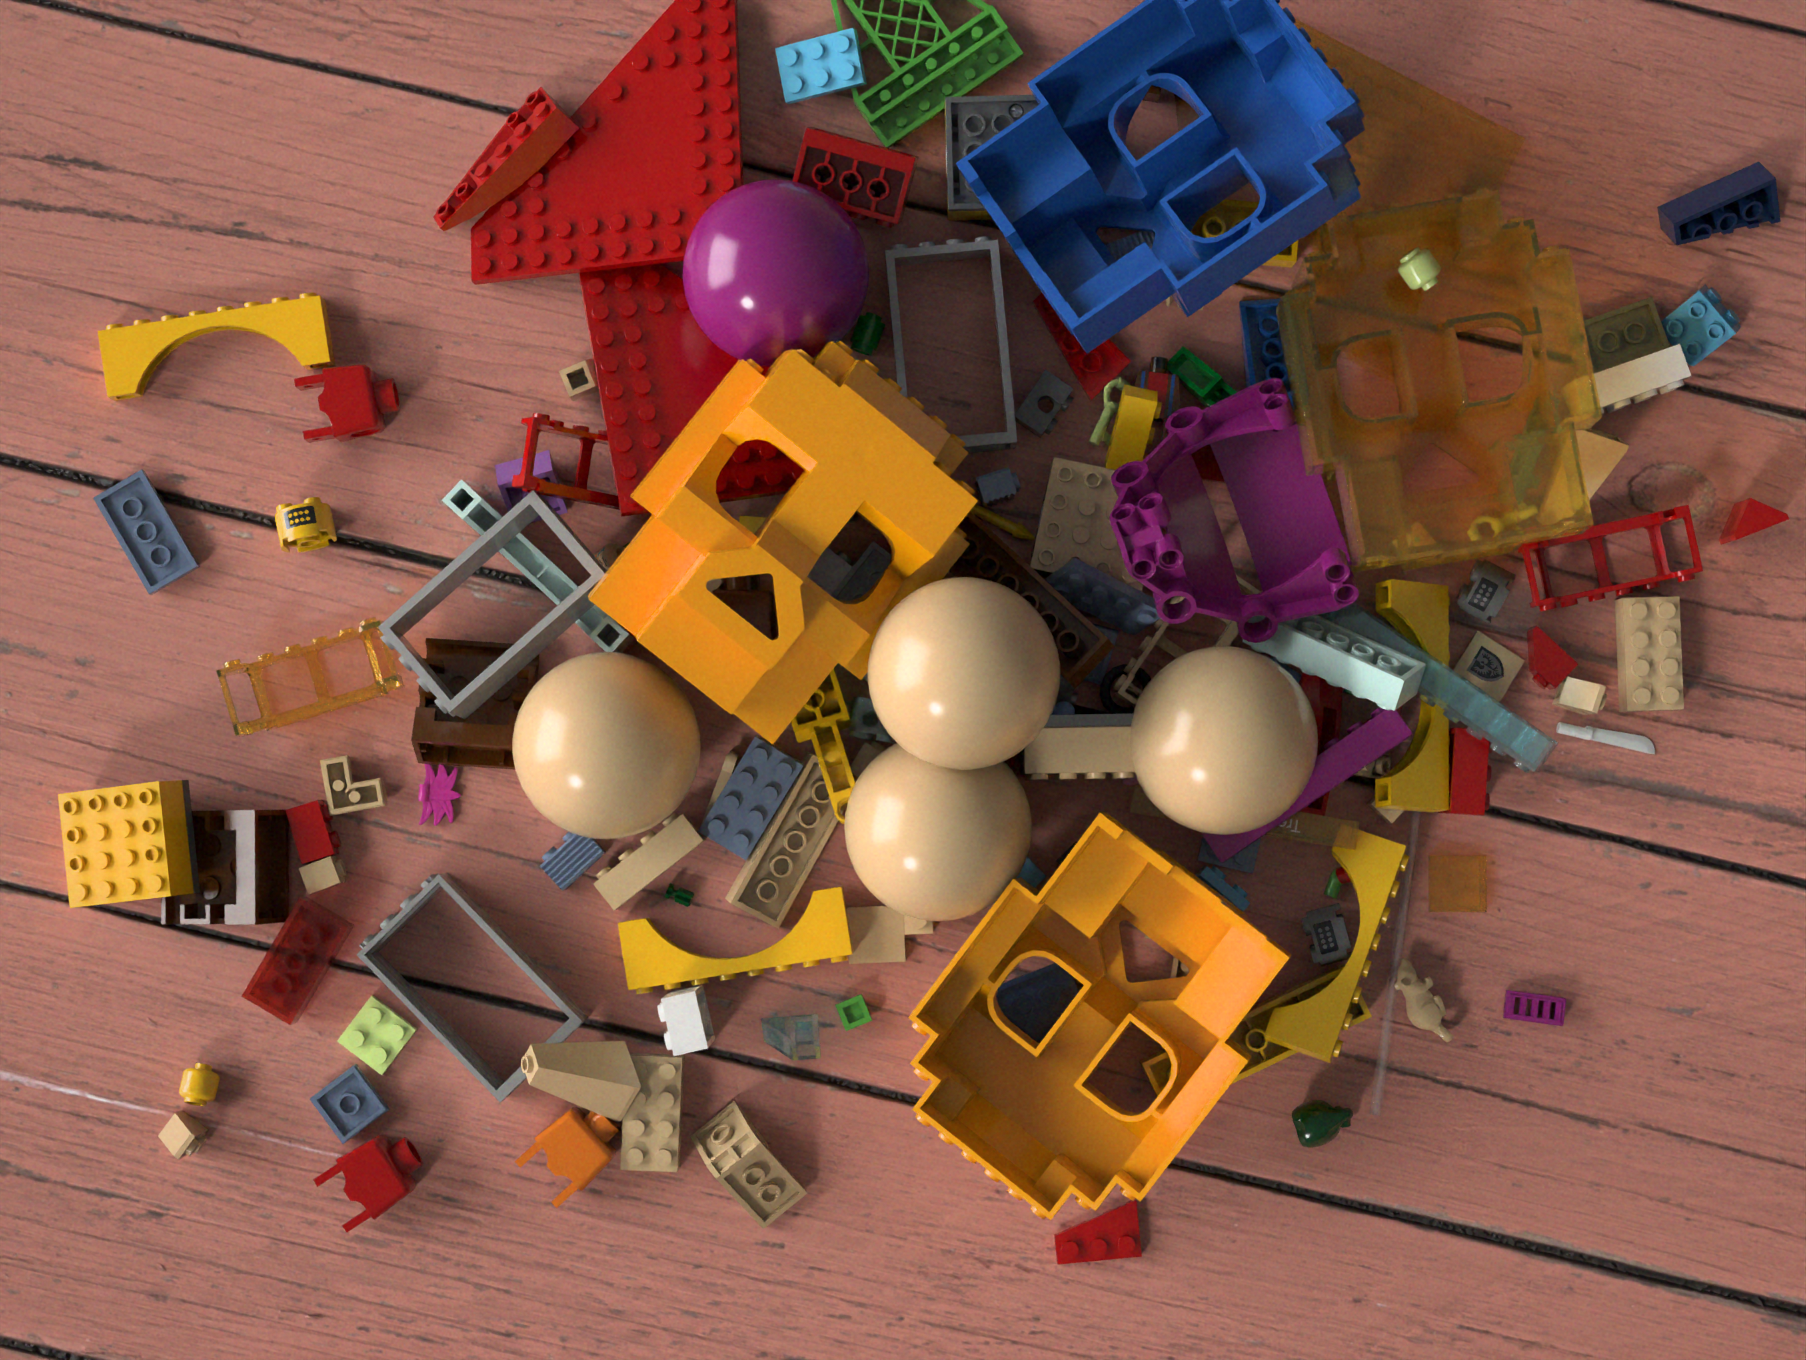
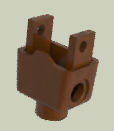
M760 574L726 578V590L711 591L712 594L771 640L777 637L775 596L770 590H759Z

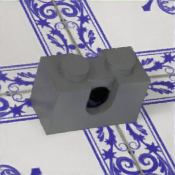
M1045 370L1015 413V421L1039 438L1042 437L1044 432L1049 435L1058 423L1054 417L1060 409L1065 412L1074 398L1070 396L1073 388ZM1043 399L1049 400L1053 403L1052 411L1048 413L1042 412L1038 408V402Z

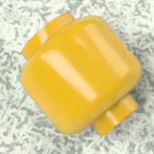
M196 1063L195 1068L184 1070L179 1094L185 1098V1103L205 1107L207 1103L215 1100L220 1077L212 1071L213 1066Z

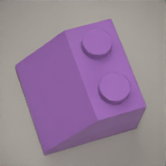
M550 451L536 453L533 476L544 479L546 482L560 484ZM523 457L495 465L498 487L508 512L529 494V492L522 491V488L512 487L513 475H519L521 472ZM540 495L559 515L568 513L565 499ZM539 515L532 522H536L543 519Z

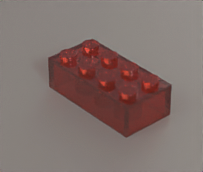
M300 897L243 992L242 997L289 1025L297 1023L352 931L354 924L310 898Z

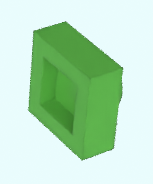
M862 994L835 1004L846 1031L872 1021Z

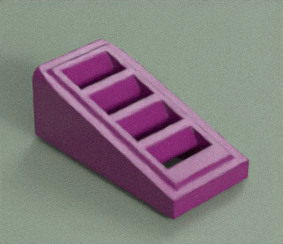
M1506 990L1503 1018L1563 1026L1566 998ZM1515 997L1520 998L1518 1014H1514ZM1527 999H1532L1530 1015H1525ZM1539 1000L1544 1001L1542 1017H1537ZM1551 1002H1555L1553 1018H1549Z

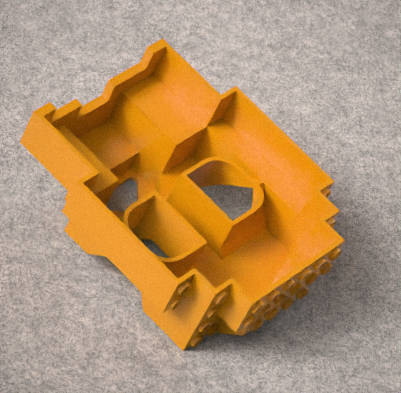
M833 341L827 342L814 359L802 349L784 351L764 375L761 374L764 369L752 359H747V361L743 359L738 360L630 495L631 498L648 510L652 516L588 594V599L632 633L640 644L732 715L733 713L771 744H774L838 663L858 679H863L868 672L870 649L875 635L889 612L911 592L929 583L942 580L970 545L964 539L967 534L957 526L978 501L972 496L975 490L962 480L960 482L950 478L951 474L969 453L963 448L966 443L955 434L948 433L945 430L947 425L937 416H928L922 412L925 407L912 396H907L906 398L899 392L902 388L890 378L883 379L878 376L879 369L867 359L855 360L850 356L853 351L841 341H836V343ZM759 439L778 448L805 471L753 534L729 515L720 505L716 494V480L721 469L739 445L745 441ZM857 512L887 539L891 548V561L871 589L861 598L851 601L837 600L807 576L821 554L853 514ZM765 573L771 574L773 577L779 631L777 637L774 640L766 637L707 590L706 583L712 579Z
M1100 812L1041 891H1038L1022 877L1012 879L908 1017L913 1021L912 1027L924 1036L927 1033L930 1035V1038L910 1064L915 1067L914 1073L924 1081L929 1079L932 1081V1084L912 1110L917 1113L915 1117L919 1122L927 1127L932 1125L940 1132L938 1136L944 1142L951 1146L956 1144L963 1150L961 1154L973 1164L976 1162L980 1163L986 1168L984 1172L995 1182L1001 1180L1009 1187L1007 1191L1013 1197L1020 1201L1025 1199L1032 1205L1030 1209L1042 1219L1047 1217L1051 1220L1072 1193L1077 1196L1075 1200L1087 1210L1092 1208L1096 1211L1117 1184L1121 1186L1120 1191L1132 1201L1136 1198L1141 1202L1252 1057L1229 1038L1292 954L1249 922L1247 914L1162 849L1151 847L1110 814ZM1121 921H1129L1187 966L1189 969L1188 975L1134 983L1129 982L1126 976L1120 932ZM1031 956L1046 957L1054 961L1084 985L1040 1044L1014 1025L1003 1014L996 998L998 988L1019 964ZM1132 1023L1157 1041L1167 1051L1172 1064L1171 1076L1165 1088L1146 1111L1139 1113L1124 1110L1087 1082Z

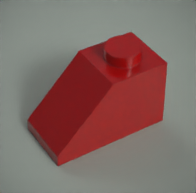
M1538 626L1530 627L1527 631L1529 671L1534 675L1532 680L1544 690L1546 688L1549 690L1556 689L1578 663Z

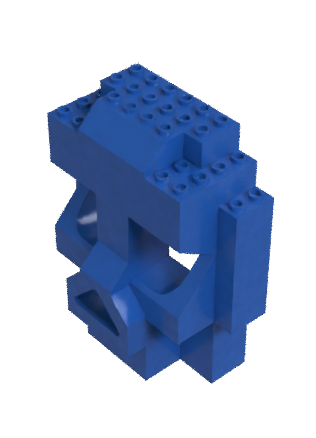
M1145 0L1027 84L1039 105L956 163L967 183L994 220L1017 258L1071 335L1076 337L1086 353L1092 351L1170 296L1173 297L1184 314L1189 317L1221 295L1224 290L1361 198L1358 186L1361 183L1354 174L1356 169L1349 160L1351 158L1350 153L1344 146L1351 139L1365 131L1362 118L1365 115L1358 105L1360 103L1359 98L1351 88L1347 90L1342 85L1344 81L1335 67L1332 69L1328 68L1325 64L1328 61L1319 47L1313 49L1309 44L1312 41L1303 27L1298 29L1294 25L1296 22L1294 16L1287 7L1282 9L1279 6L1280 0ZM1151 85L1164 88L1185 100L1195 110L1199 118L1136 161L1126 147V136L1131 119ZM1250 183L1260 196L1257 209L1227 232L1217 237L1203 238L1191 233L1192 228L1201 215L1246 184ZM1101 227L1148 231L1154 232L1155 238L1152 250L1146 242H1143L1116 261L1097 235V230Z

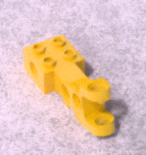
M833 669L791 723L798 743L812 739L835 816L840 823L844 824L845 817L840 813V810L844 804L848 803L855 781L839 730L852 727L835 670Z

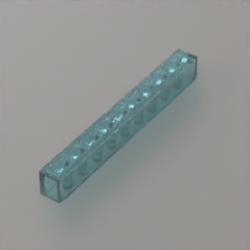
M1356 602L1337 611L1317 615L1425 663L1426 667L1418 688V692L1421 693L1419 698L1432 707L1437 704L1445 710L1443 715L1451 721L1458 723L1460 720L1468 726L1466 731L1477 739L1486 738L1492 743L1490 748L1498 754L1505 756L1507 753L1516 759L1514 764L1524 772L1529 773L1530 770L1533 772L1539 771L1557 746V741Z

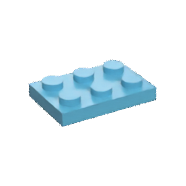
M855 28L775 48L784 99L787 104L867 84L858 34Z

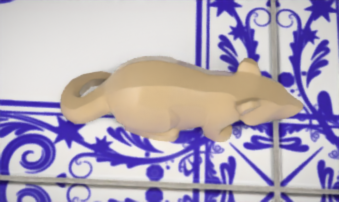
M1402 958L1394 988L1396 990L1401 989L1404 994L1409 1020L1416 1027L1433 1031L1445 1042H1450L1453 1036L1441 1024V1019L1446 1016L1442 999L1439 995L1433 996L1429 991L1433 987L1432 979L1429 976L1425 977L1423 981L1421 978L1418 979L1411 962L1406 958Z

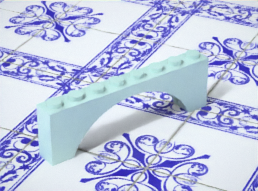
M462 479L442 499L447 506L481 536L503 517ZM518 533L499 550L506 559L557 606L579 587L521 533ZM596 605L575 622L605 652L622 653L635 639Z

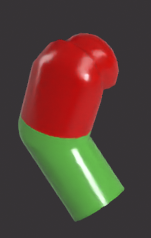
M1342 867L1331 872L1324 891L1325 895L1337 899L1341 886L1351 882Z

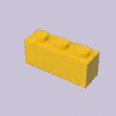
M1124 384L1105 458V468L1116 470L1128 462L1143 461L1148 456V453L1144 452L1146 445H1151L1154 438L1155 428L1151 427L1153 418H1159L1162 402H1158L1157 391Z

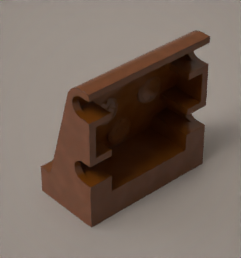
M426 638L427 655L426 659H423L452 694L456 696L514 644ZM539 654L466 719L459 716L452 717L448 712L445 714L434 702L437 697L430 691L426 692L419 685L420 703L419 707H416L411 737L418 763L515 770L512 754L514 726L524 699L537 683Z
M192 811L200 893L161 897V924L258 925L289 922V845L286 811Z

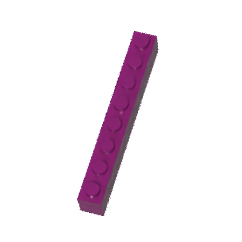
M1379 707L1370 714L1373 719L1364 725L1359 721L1346 730L1349 733L1348 736L1340 741L1335 737L1323 746L1325 751L1316 757L1313 772L1304 791L1295 803L1274 821L1258 829L1239 834L1220 835L1203 833V837L1220 862H1226L1412 736V732L1398 712Z

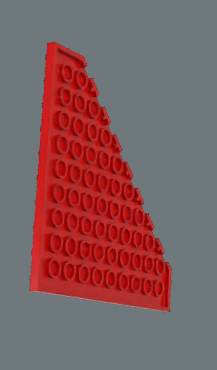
M675 0L571 116L579 129L535 174L513 192L489 207L472 226L471 281L475 285L684 261L688 240L700 217L721 196L744 185L737 0Z
M660 263L578 273L621 517L650 513L631 498L630 495L739 359L720 349L704 334L689 309L685 297L683 279ZM761 366L764 369L761 374L764 375L770 367ZM764 440L745 441L735 449L721 469L716 480V494L719 503L786 494L789 487L793 486L805 470L778 448Z

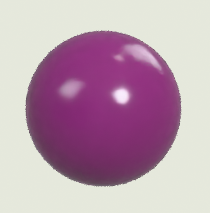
M779 179L760 180L731 190L721 196L704 212L695 225L686 246L683 261V285L685 297L695 321L704 334L720 349L739 360L747 361V359H752L759 366L771 367L784 351L792 349H802L814 359L827 342H839L848 334L856 323L867 296L869 264L864 242L857 226L845 210L831 197L803 183Z

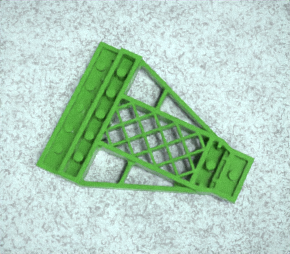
M830 0L837 31H842L843 27L837 0ZM842 0L868 36V39L860 45L861 53L869 47H875L893 72L860 96L858 95L857 87L851 88L856 108L882 145L887 148L892 147L943 112L945 109V97L966 96L1024 55L993 5L990 6L982 0H966L983 12L952 33H950L931 6L937 0H887L901 3L898 16L882 14L885 0H881L879 13L863 10L865 0H861L860 8L857 7L853 0ZM904 4L920 6L918 20L902 17ZM923 10L931 22L921 21ZM865 17L878 19L876 31L873 30ZM881 19L897 22L895 36L879 33ZM900 23L916 25L914 39L898 36ZM920 26L936 29L934 43L918 40ZM940 33L943 39L937 42ZM880 39L894 41L891 54ZM897 42L913 45L911 58L895 56ZM916 46L929 48L914 58ZM897 62L907 63V64H905L903 67L900 68L899 65L897 64Z

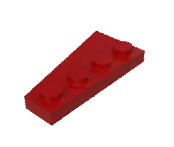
M1043 293L1032 302L1090 402L1131 363L1110 339H1107L1092 351L1086 353L1076 337L1071 335Z

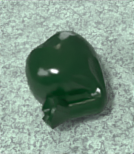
M1323 1100L1308 1101L1297 1106L1292 1111V1120L1299 1141L1303 1147L1308 1148L1319 1147L1335 1139L1341 1127L1351 1126V1118L1353 1116V1111L1350 1108H1342L1340 1106L1334 1108Z

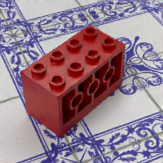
M806 127L792 181L811 186L828 195L844 210L850 211V217L865 220L869 216L877 219L876 224L892 228L894 224L902 222L919 156L815 127ZM827 166L832 176L824 180L820 170ZM855 174L856 179L859 180V185H855L852 188L847 181V177ZM881 181L886 188V192L878 195L877 190L874 189V184H878Z

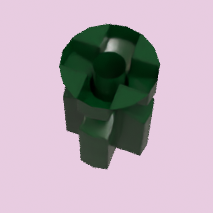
M670 883L664 898L669 899L673 896L675 902L688 907L692 902L694 893L681 887L675 890L674 884Z

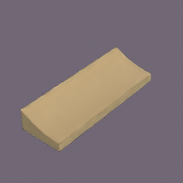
M807 751L801 760L804 763L803 768L745 861L725 897L731 904L778 929L838 822L817 756ZM847 803L841 807V814L845 810Z

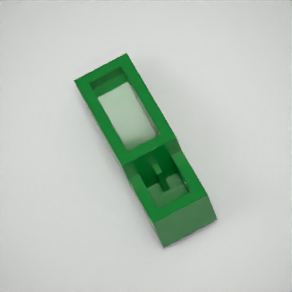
M1184 346L1167 363V371L1170 374L1178 375L1179 383L1206 408L1237 393L1224 382L1218 373Z

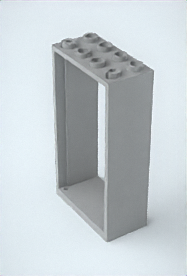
M984 236L977 237L975 242L964 243L963 239H952L946 241V245L935 246V242H922L918 244L919 247L907 248L906 244L890 246L891 250H885L896 379L897 384L902 388L899 393L906 398L907 387L895 266L989 257L1006 432L958 437L966 443L963 448L969 453L1015 449L1017 433L998 240H992L991 237Z
M532 490L378 627L384 634L381 639L391 650L395 649L401 654L399 661L407 670H413L419 676L417 679L419 685L426 692L430 691L437 697L434 702L445 714L448 712L452 717L459 716L466 719L595 605L588 599V594L607 570L553 507ZM540 515L591 574V577L454 696L403 635Z
M448 873L432 874L420 885L423 890L419 894H411L402 902L400 906L403 910L400 913L389 915L380 924L382 930L378 934H370L359 945L362 950L357 956L499 1102H502L527 1079L521 1066L504 1081L379 953L389 941L444 889L569 1017L545 1043H563L588 1017Z

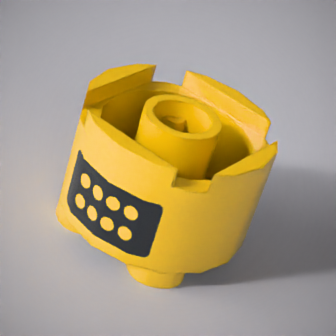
M320 497L307 498L303 504L293 505L285 503L276 507L275 521L282 551L290 552L289 547H297L298 553L308 552L329 546V539H332L334 542L337 540L330 505L321 503Z

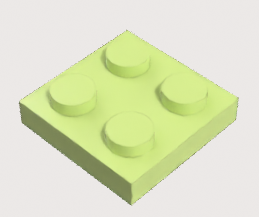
M372 995L337 1042L379 1074L383 1075L418 1029Z

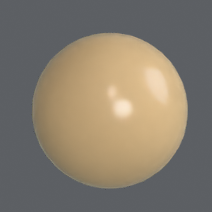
M947 578L929 583L911 592L883 620L870 649L868 661L869 693L874 710L888 734L910 754L927 763L955 770L985 768L1001 763L1018 754L1038 736L1053 712L1060 686L1058 650L1054 637L1042 616L1026 599L1015 591L999 583L980 578Z
M1231 646L1207 647L1176 658L1165 665L1148 682L1133 710L1130 747L1136 771L1134 773L1138 783L1146 796L1162 813L1178 824L1199 832L1220 835L1239 834L1258 829L1274 821L1287 811L1302 794L1315 766L1318 747L1317 725L1313 709L1306 694L1293 676L1270 658L1251 650Z
M596 652L580 655L565 661L550 670L533 686L524 699L517 715L512 738V754L516 774L522 789L536 809L548 820L566 831L579 836L593 839H619L639 834L654 827L667 818L683 801L695 779L699 765L700 732L694 710L686 694L674 679L662 669L633 655L615 652Z
M896 743L875 757L856 781L847 803L844 831L846 847L853 868L862 883L878 900L889 908L909 917L928 921H948L964 918L984 910L997 901L1012 879L1018 877L1028 856L1031 843L1032 821L1029 802L1024 788L1016 774L1005 761L974 770H955L938 767L918 759Z

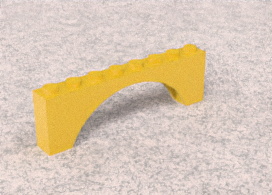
M311 292L299 295L300 299L289 300L288 297H278L272 299V303L261 305V302L254 301L245 303L244 308L234 309L233 306H222L217 308V312L206 313L205 310L189 312L187 317L178 318V315H166L161 317L162 321L151 322L150 319H141L134 321V325L123 327V324L107 325L106 330L98 331L107 397L114 401L143 397L151 375L165 357L185 342L217 331L241 330L269 337L284 345L307 370L335 366L326 301L320 295L317 296L316 293Z
M1396 579L1376 583V612L1394 626L1405 641L1412 657L1425 663L1426 667L1420 682L1421 704L1416 733L1402 759L1385 775L1375 779V808L1420 812L1449 810L1450 597L1449 586Z
M1343 824L1340 825L1332 847V857L1347 873L1358 898L1360 927L1354 950L1343 970L1322 991L1297 1004L1273 1009L1264 1034L1265 1040L1331 1063L1333 1056L1339 1057L1344 1042L1339 1040L1342 1030L1348 1031L1353 1014H1350L1349 1011L1352 1003L1357 1004L1363 989L1359 987L1361 977H1367L1370 971L1372 961L1368 960L1371 949L1376 951L1382 936L1378 934L1380 924L1386 925L1391 911V908L1387 907L1390 897H1396L1400 887V882L1396 881L1399 871L1405 872L1410 856L1405 855V845Z
M843 886L813 891L805 913L796 926L783 939L765 950L742 957L716 958L693 953L667 938L649 917L618 923L628 990L636 989V994L653 992L652 986L664 985V990L681 987L680 982L691 980L692 985L709 983L708 977L719 976L720 981L737 978L736 973L747 971L748 976L765 974L764 968L775 967L776 972L792 969V964L803 962V967L820 965V959L831 958V963L848 960L847 955L853 954Z

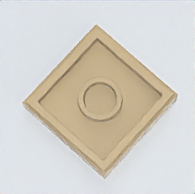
M888 906L847 907L853 954L849 955V964L906 962L904 914Z

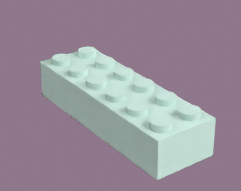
M1317 615L1279 622L1275 635L1264 642L1252 643L1244 639L1242 641L1250 645L1257 652H1266L1276 657L1281 663L1299 667L1303 673L1321 677L1328 684L1352 691L1351 693L1358 698H1367L1374 701L1380 708L1395 711L1417 694L1426 664ZM1253 616L1248 622H1260L1266 616Z

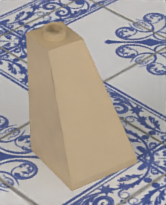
M1571 420L1567 421L1537 510L1538 514L1535 516L1537 522L1541 523L1540 528L1552 533H1556L1557 529L1564 532L1567 530L1627 452L1629 445L1621 437Z
M625 1041L531 1044L521 1060V1068L523 1073L526 1074L529 1085L614 1121H622L641 1088Z

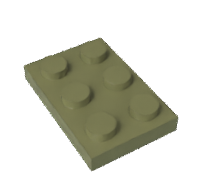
M1652 297L1571 325L1588 376L1670 347Z

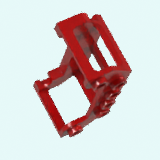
M533 413V417L522 418L521 424L528 426L521 472L519 475H513L512 487L522 488V491L529 493L534 490L539 495L620 510L617 495L587 490L593 445L595 443L608 445L606 431L598 430V434L589 432V427L573 425L572 429L564 427V422L550 420V415ZM541 431L580 440L581 446L574 487L546 482L544 479L533 476L538 436Z
M1689 505L1562 533L1544 535L1537 538L1531 537L1516 542L1518 553L1523 554L1532 594V602L1529 603L1530 608L1539 607L1540 612L1557 608L1556 603H1560L1561 608L1577 605V599L1588 597L1589 602L1605 599V593L1615 591L1616 596L1633 593L1632 587L1641 585L1643 590L1660 587V581L1677 578L1678 583L1695 579V573L1703 571ZM1683 519L1694 568L1672 572L1668 566L1660 528L1664 523ZM1641 528L1646 529L1657 571L1656 576L1617 585L1612 584L1602 544L1603 537ZM1579 541H1588L1592 551L1599 587L1594 590L1555 597L1552 593L1545 561V549ZM1530 551L1534 552L1544 592L1543 600H1540Z

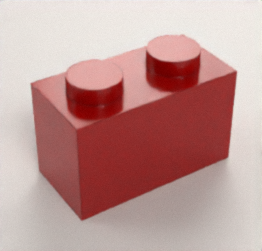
M316 800L285 810L302 864H308L340 854L338 847H341V841L338 832L332 830L330 820H333V816L329 814L328 804H324L323 800Z

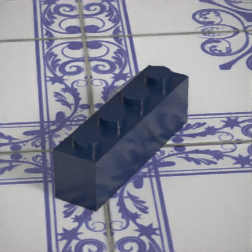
M1756 162L1657 207L1660 229L1676 245L1710 238L1711 234L1719 232L1723 235L1734 232V229L1745 226L1748 229L1759 227L1760 223L1767 221L1771 224L1781 222L1776 178L1760 162Z

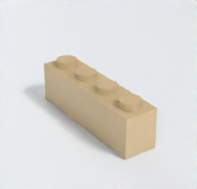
M676 813L671 815L662 823L665 826L664 829L657 834L654 830L640 840L643 845L636 851H633L632 848L628 849L618 857L620 863L613 869L608 865L595 875L599 880L594 883V886L614 911L705 841L685 814H681L679 817Z

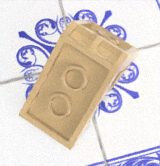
M735 1101L690 1136L705 1165L716 1180L763 1229L807 1194L802 1184L772 1153L767 1142Z

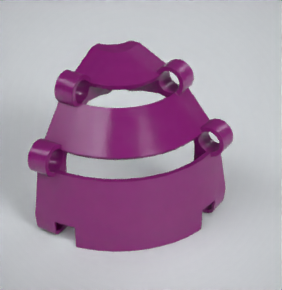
M1272 378L1253 384L1204 410L1194 406L1177 410L1166 421L1165 426L1169 435L1143 461L1128 462L1120 466L1112 474L1111 483L1118 499L1109 516L1111 527L1116 536L1129 575L1153 591L1157 614L1162 621L1170 624H1179L1190 619L1195 612L1235 621L1239 634L1244 640L1260 643L1275 635L1279 622L1337 611L1357 600L1359 591L1350 567L1353 564L1301 420L1295 421L1293 407L1281 379ZM1208 444L1212 448L1242 526L1263 590L1261 593L1241 594L1219 523L1191 455ZM1165 527L1167 534H1163L1161 528ZM1174 596L1185 597L1179 603L1169 604L1165 602ZM1253 616H1266L1260 622H1247Z

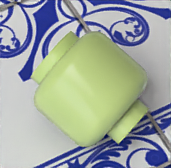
M1416 247L1399 260L1401 264L1398 272L1410 289L1416 290L1422 287L1426 291L1438 282L1436 276L1440 273L1441 266L1429 249L1420 250L1419 247Z

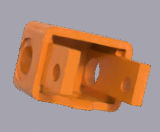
M573 1107L534 1138L536 1143L523 1153L515 1163L521 1168L543 1148L547 1154V1167L555 1176H565L572 1181L551 1201L558 1208L578 1188L583 1191L614 1158L616 1149L609 1141L620 1131V1128L614 1120L593 1111L585 1115L579 1108Z

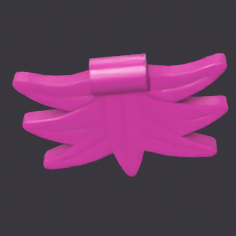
M424 764L426 778L424 784H419L418 801L423 803V812L419 825L424 824L432 812H434V826L441 822L445 812L449 822L453 823L454 810L451 800L461 797V794L452 790L457 779L458 768L455 767L448 777L445 766L439 765L436 776L432 766Z

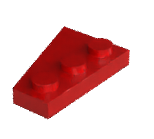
M1136 1198L1134 1201H1128L1122 1206L1110 1209L1095 1218L1054 1234L1057 1265L1142 1257Z

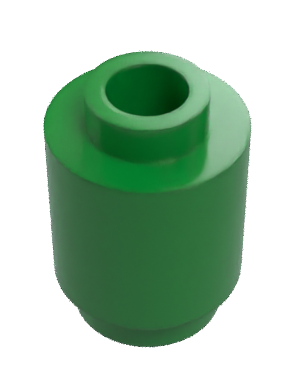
M866 312L865 316L859 315L850 339L852 350L867 356H871L873 350H877L885 328V324L881 322L882 317L870 312Z

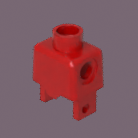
M365 364L323 368V374L294 378L295 387L300 391L324 387L322 393L318 396L319 409L329 416L331 426L303 431L304 440L309 443L335 438L340 442H345L381 433L385 429L384 414L400 411L399 395L394 378L378 381L376 372Z
M379 1135L336 1159L337 1164L313 1179L318 1187L341 1171L345 1176L343 1190L350 1201H357L366 1208V1210L342 1225L347 1233L370 1217L375 1220L416 1188V1181L411 1173L421 1168L424 1163L418 1150L407 1137L392 1145L387 1136Z

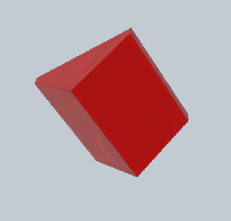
M1752 498L1735 503L1719 538L1720 544L1735 541L1789 520L1788 514Z

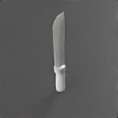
M1559 722L1556 732L1560 734L1655 754L1653 743L1645 736L1593 728L1591 726L1583 728Z

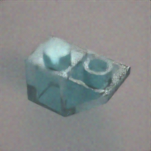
M818 1014L761 1018L764 1042L793 1061L821 1058Z

